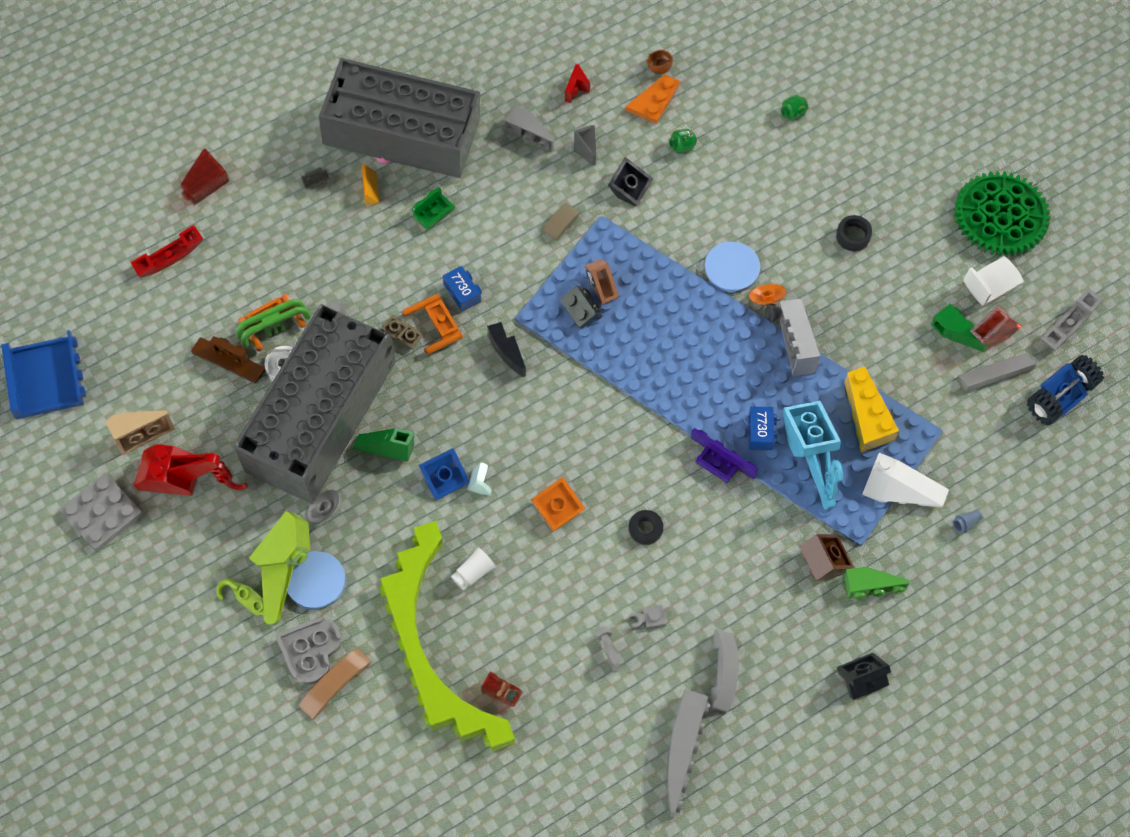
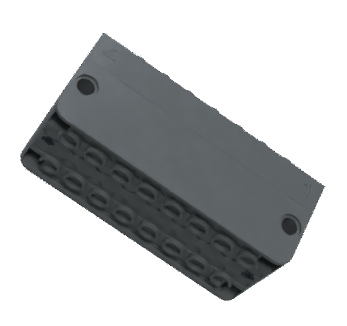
M321 304L310 319L235 444V451L244 472L313 505L396 363L391 335Z

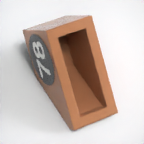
M599 259L584 266L589 283L602 304L619 297L607 262Z

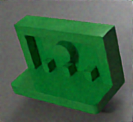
M437 187L435 190H431L421 201H417L412 208L413 218L429 231L455 209V206L442 195L441 188Z

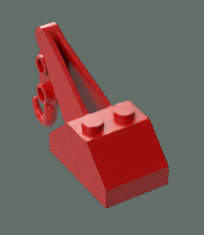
M154 444L143 451L134 482V487L138 491L192 496L197 478L210 471L217 478V482L225 484L228 488L244 490L248 485L247 483H243V485L234 483L231 471L228 470L223 461H220V456L215 453L193 454L176 446Z

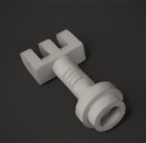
M607 626L600 627L596 630L595 636L597 640H602L611 670L618 672L619 658L609 639L612 635L611 630Z

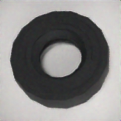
M641 510L631 517L628 530L635 542L642 545H650L660 539L663 534L664 524L656 512ZM642 521H649L653 524L654 529L651 533L644 534L639 530V524Z

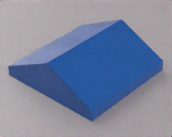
M454 448L418 465L425 483L435 500L470 482Z

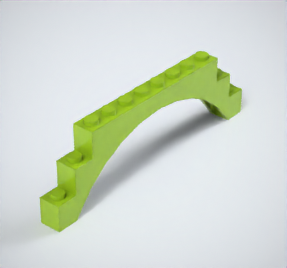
M436 521L414 527V535L411 537L415 547L397 553L398 560L395 563L398 572L380 578L381 585L378 588L381 597H386L388 603L384 605L387 614H392L394 620L391 622L393 632H398L400 639L397 640L400 652H405L406 658H403L407 670L411 669L413 676L409 678L412 687H417L419 695H416L419 707H424L425 713L422 716L425 725H430L431 730L434 731L454 724L452 727L455 736H460L462 742L483 735L486 748L490 747L491 752L515 745V737L509 721L480 711L460 699L443 684L429 665L422 650L416 628V606L419 589L428 566L443 546V540Z

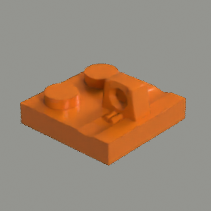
M564 477L530 499L552 531H555L585 509Z

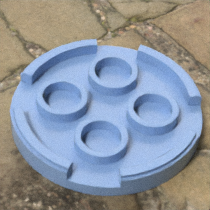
M724 242L710 250L706 257L704 268L713 286L724 292L735 293L736 291L749 289L754 285L759 276L760 262L756 253L747 245L739 242Z
M313 551L307 554L308 558L304 563L294 566L287 592L292 601L300 607L319 610L333 602L335 603L340 598L345 588L346 578L341 563L334 556L325 552Z

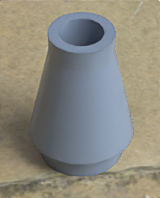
M976 509L972 512L957 515L953 519L952 524L958 533H967L983 517L981 512Z

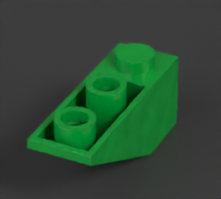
M951 304L937 313L932 320L931 325L944 338L982 352L986 351L990 343L988 338L983 333H980L974 324L961 314L958 308H954Z
M394 428L359 434L353 449L408 462L414 450V432Z

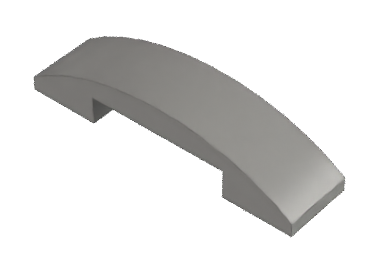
M1088 288L1071 309L1040 340L1056 351L1080 328L1101 304L1103 299Z
M715 629L714 649L719 651L717 687L711 688L710 708L726 713L729 712L737 687L739 670L738 650L733 634Z

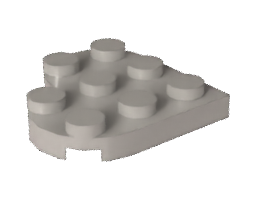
M323 618L312 619L275 635L291 675L301 685L317 683L329 671V656L341 647L339 628L334 622Z

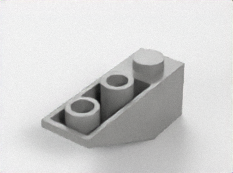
M515 105L505 120L506 131L511 135L523 138L527 142L535 143L543 149L554 151L553 137L533 113Z

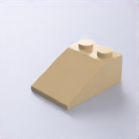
M167 410L122 412L112 415L105 421L122 455L175 430Z

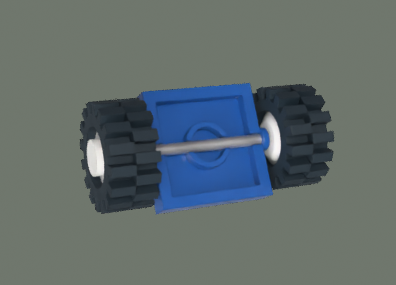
M1080 355L1071 363H1066L1040 385L1042 389L1028 398L1027 406H1029V411H1032V416H1036L1037 421L1040 420L1042 424L1045 423L1047 426L1052 425L1057 419L1063 417L1088 395L1087 391L1093 390L1103 381L1104 376L1102 375L1104 373L1100 371L1101 367L1096 365L1098 363L1096 361L1093 362V359L1091 357L1088 358L1087 355Z

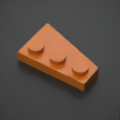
M664 74L626 105L625 110L657 124L680 86V81Z

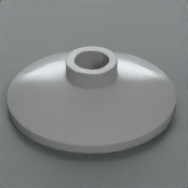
M327 490L320 493L313 505L310 504L308 508V519L314 524H320L330 519L340 506L341 497L339 493L335 490Z

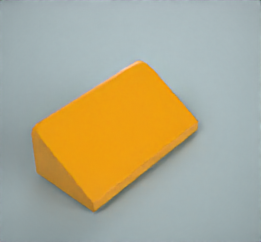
M362 164L365 204H379L377 173L367 165Z

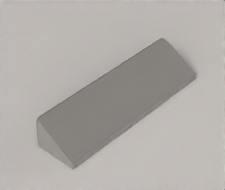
M1027 353L960 374L957 377L964 391L968 392L1034 370L1036 363Z

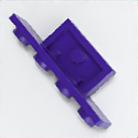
M693 428L690 438L704 447L695 463L725 483L731 480L737 470H740L752 479L756 478L758 469L752 462L743 460L738 453L728 450L720 441H714L703 430Z

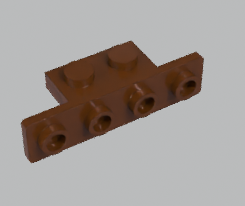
M213 336L210 341L200 337L191 350L193 355L253 383H257L265 371L264 366L249 360L245 348L240 345L230 344L227 339Z

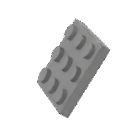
M106 472L58 509L95 552H98L143 515L142 511Z

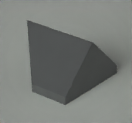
M595 125L574 131V151L591 165H596Z

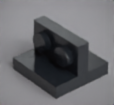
M873 652L837 667L838 674L845 679L849 696L852 700L889 686L887 674L891 673L890 666Z

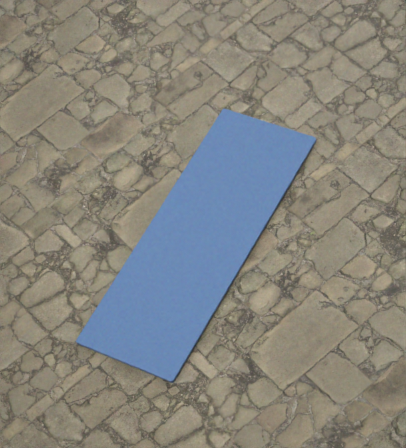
M603 216L598 218L516 316L518 323L689 435H691L693 428L703 430L707 433L708 437L714 441H720L725 448L735 451L743 460L752 462L758 469L756 479L859 546L864 544L893 503L892 501L887 503L879 502L862 495L878 454L881 453L894 458L916 470L942 433L939 427L878 390L899 432L894 441L861 453L855 422L852 418L851 405H849L844 383L847 373L850 371L819 352V366H817L815 373L793 376L783 332L780 327ZM599 259L608 263L619 295L618 298L604 304L600 302L590 285L584 268L585 265ZM576 285L589 290L592 295L590 298L601 307L600 312L603 315L601 319L596 317L583 329L578 327L560 301ZM821 401L841 441L839 450L830 451V461L838 460L843 469V480L837 484L838 495L835 497V508L827 510L823 508L820 494L806 457L794 456L790 449L783 420V410L785 407ZM750 406L773 407L774 414H777V425L774 426V432H777L778 439L777 443H774L772 450H749L748 414ZM816 454L817 461H818V464H819V467H820V471H821V474H822L821 465H820V459H819V454Z

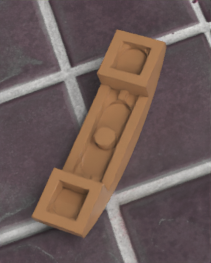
M355 649L330 669L298 706L314 720L328 706L327 703L355 676L358 677L372 662L359 649Z

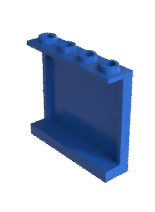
M67 330V337L11 348L9 343L1 344L10 410L15 419L84 405L83 397H86V391L84 386H81V381L84 380L82 370L78 368L81 360L79 353H76L75 350L78 347L76 336L73 337L70 330Z

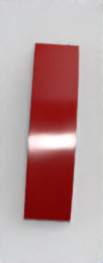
M195 225L179 233L180 238L148 256L145 253L131 261L130 263L139 278L157 273L191 253L204 240Z

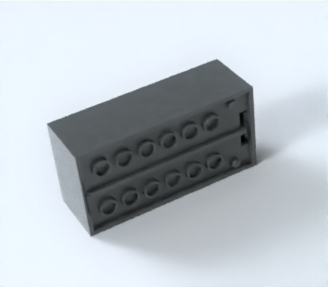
M340 58L319 114L322 144L461 178L480 121V92Z

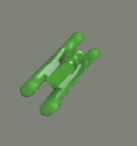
M292 299L242 321L237 326L236 336L241 340L243 347H248V339L251 335L265 329L267 336L271 337V329H273L275 334L279 333L278 326L282 331L286 330L283 323L284 320L298 314H302L308 320L311 318V314L302 301ZM294 306L296 307V308L290 309V310H288V311H286V312H284V313L279 314L280 312H282V311H284V310H287V309H289V308H291V307H294ZM262 321L261 323H259V324H257V325H254V326H252V327H250V328H248L247 330L244 331V329L247 328L248 326H251V325H253V324H255V323H257V322Z

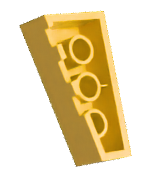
M866 367L848 372L844 383L849 405H851L852 418L855 422L860 452L863 453L894 441L899 429Z

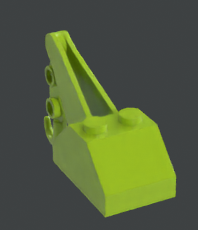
M285 511L249 557L257 566H261L263 597L252 587L238 583L231 578L223 579L218 583L216 587L217 596L222 600L224 597L221 590L225 585H228L233 589L237 600L254 615H263L264 621L267 624H278L281 619L294 566L304 563L308 558L307 554L310 552L308 522L298 514Z

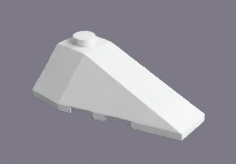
M879 453L862 495L879 502L914 503L919 506L942 508L949 489L904 463Z

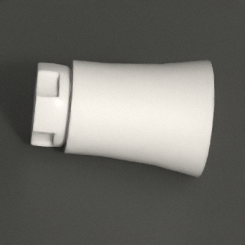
M477 547L473 554L451 575V578L464 591L468 586L471 587L481 577L494 570L496 566L487 554Z

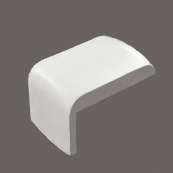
M1005 256L977 272L970 268L963 279L971 294L983 307L1018 288L1024 282L1017 268Z

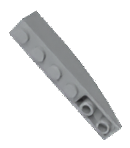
M686 689L684 690L674 724L668 754L667 796L671 818H674L675 812L680 813L683 801L679 800L681 792H686L689 782L685 780L686 773L691 774L694 761L690 759L692 753H697L700 742L696 741L698 734L702 735L705 725L704 722H701L703 715H708L710 703H707L708 696Z

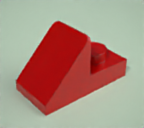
M575 64L565 89L564 101L568 103L572 102L573 97H577L579 90L590 93V81L579 64Z

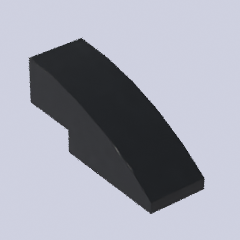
M502 322L488 325L487 335L497 354L513 371L521 377H525L526 367L515 336L507 338Z

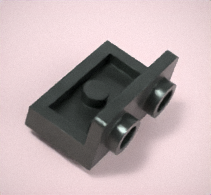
M576 285L560 301L578 327L583 329L596 317L601 319L603 315L600 312L601 307L590 298L592 295L589 290Z

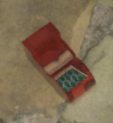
M491 671L481 686V693L511 707H515L523 693L521 689L497 677V674Z

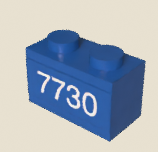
M462 265L442 276L444 287L461 312L481 302L482 291L479 285L473 283L470 272L468 270L465 271Z
M750 406L748 414L749 450H772L774 443H777L778 439L777 432H774V426L777 425V414H774L773 407Z

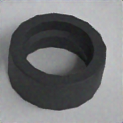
M847 216L838 225L837 241L842 248L848 251L863 250L870 242L872 227L868 220L861 216ZM856 226L863 230L865 237L862 240H851L843 232L846 227Z

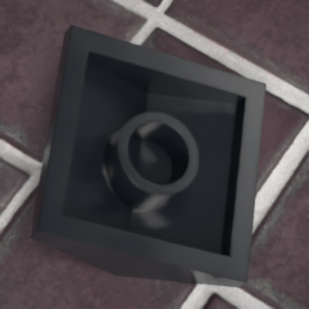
M624 157L608 186L618 199L633 206H638L653 177L627 157Z

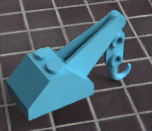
M821 401L785 407L783 410V420L790 449L794 456L806 457L820 494L823 508L825 510L835 508V497L838 495L837 484L843 480V469L838 460L830 461V451L839 450L841 441ZM816 454H819V459H820V465H821L822 474H821V471H820V467H819V464H818V461H817Z

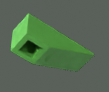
M866 566L846 569L843 575L848 598H855L856 600L863 599L868 595L879 597L888 592L899 594L907 590L910 581Z

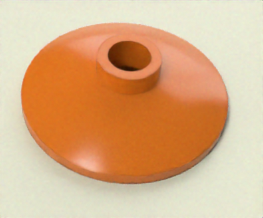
M766 284L753 289L749 294V298L756 304H774L786 296V289L778 284Z

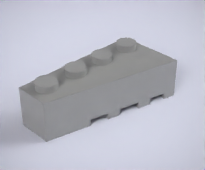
M802 298L779 301V320L792 375L813 374L816 372L817 366H819L820 354L810 321L807 317V307L803 304Z

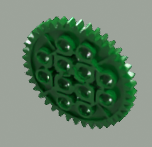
M989 171L988 176L982 173L981 177L976 175L975 180L971 178L969 183L966 182L964 187L961 188L960 193H958L954 207L955 223L959 224L958 230H962L961 235H967L966 241L972 240V246L978 244V250L983 247L984 253L990 250L991 255L997 252L998 257L1002 253L1008 257L1011 252L1014 257L1017 252L1022 255L1023 251L1029 252L1030 248L1034 249L1036 244L1039 245L1047 233L1051 218L1049 216L1050 210L1047 209L1049 204L1045 203V197L1041 198L1043 192H1036L1038 187H1031L1033 182L1026 183L1027 178L1020 180V175L1015 178L1012 172L1007 176L1006 171L1002 175H1000L999 171H996L995 175Z

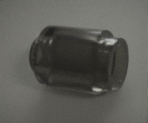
M319 167L304 173L301 176V180L306 190H313L326 185L329 176L326 169L322 170Z

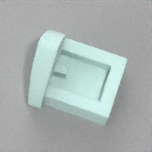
M480 463L473 468L467 490L482 495H491V488L484 483L488 465Z

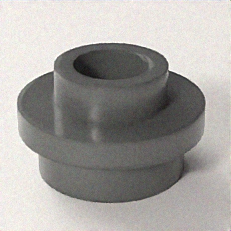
M767 304L764 313L766 318L773 322L779 318V310L776 304Z

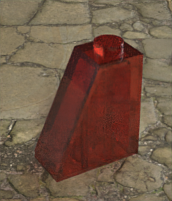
M206 149L202 150L181 183L182 196L186 201L190 200L193 205H196L229 182L226 170Z
M998 305L970 331L984 345L1007 340L1022 326L1008 311Z

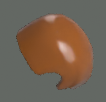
M656 50L648 54L646 63L651 72L665 74L673 65V57L668 51Z

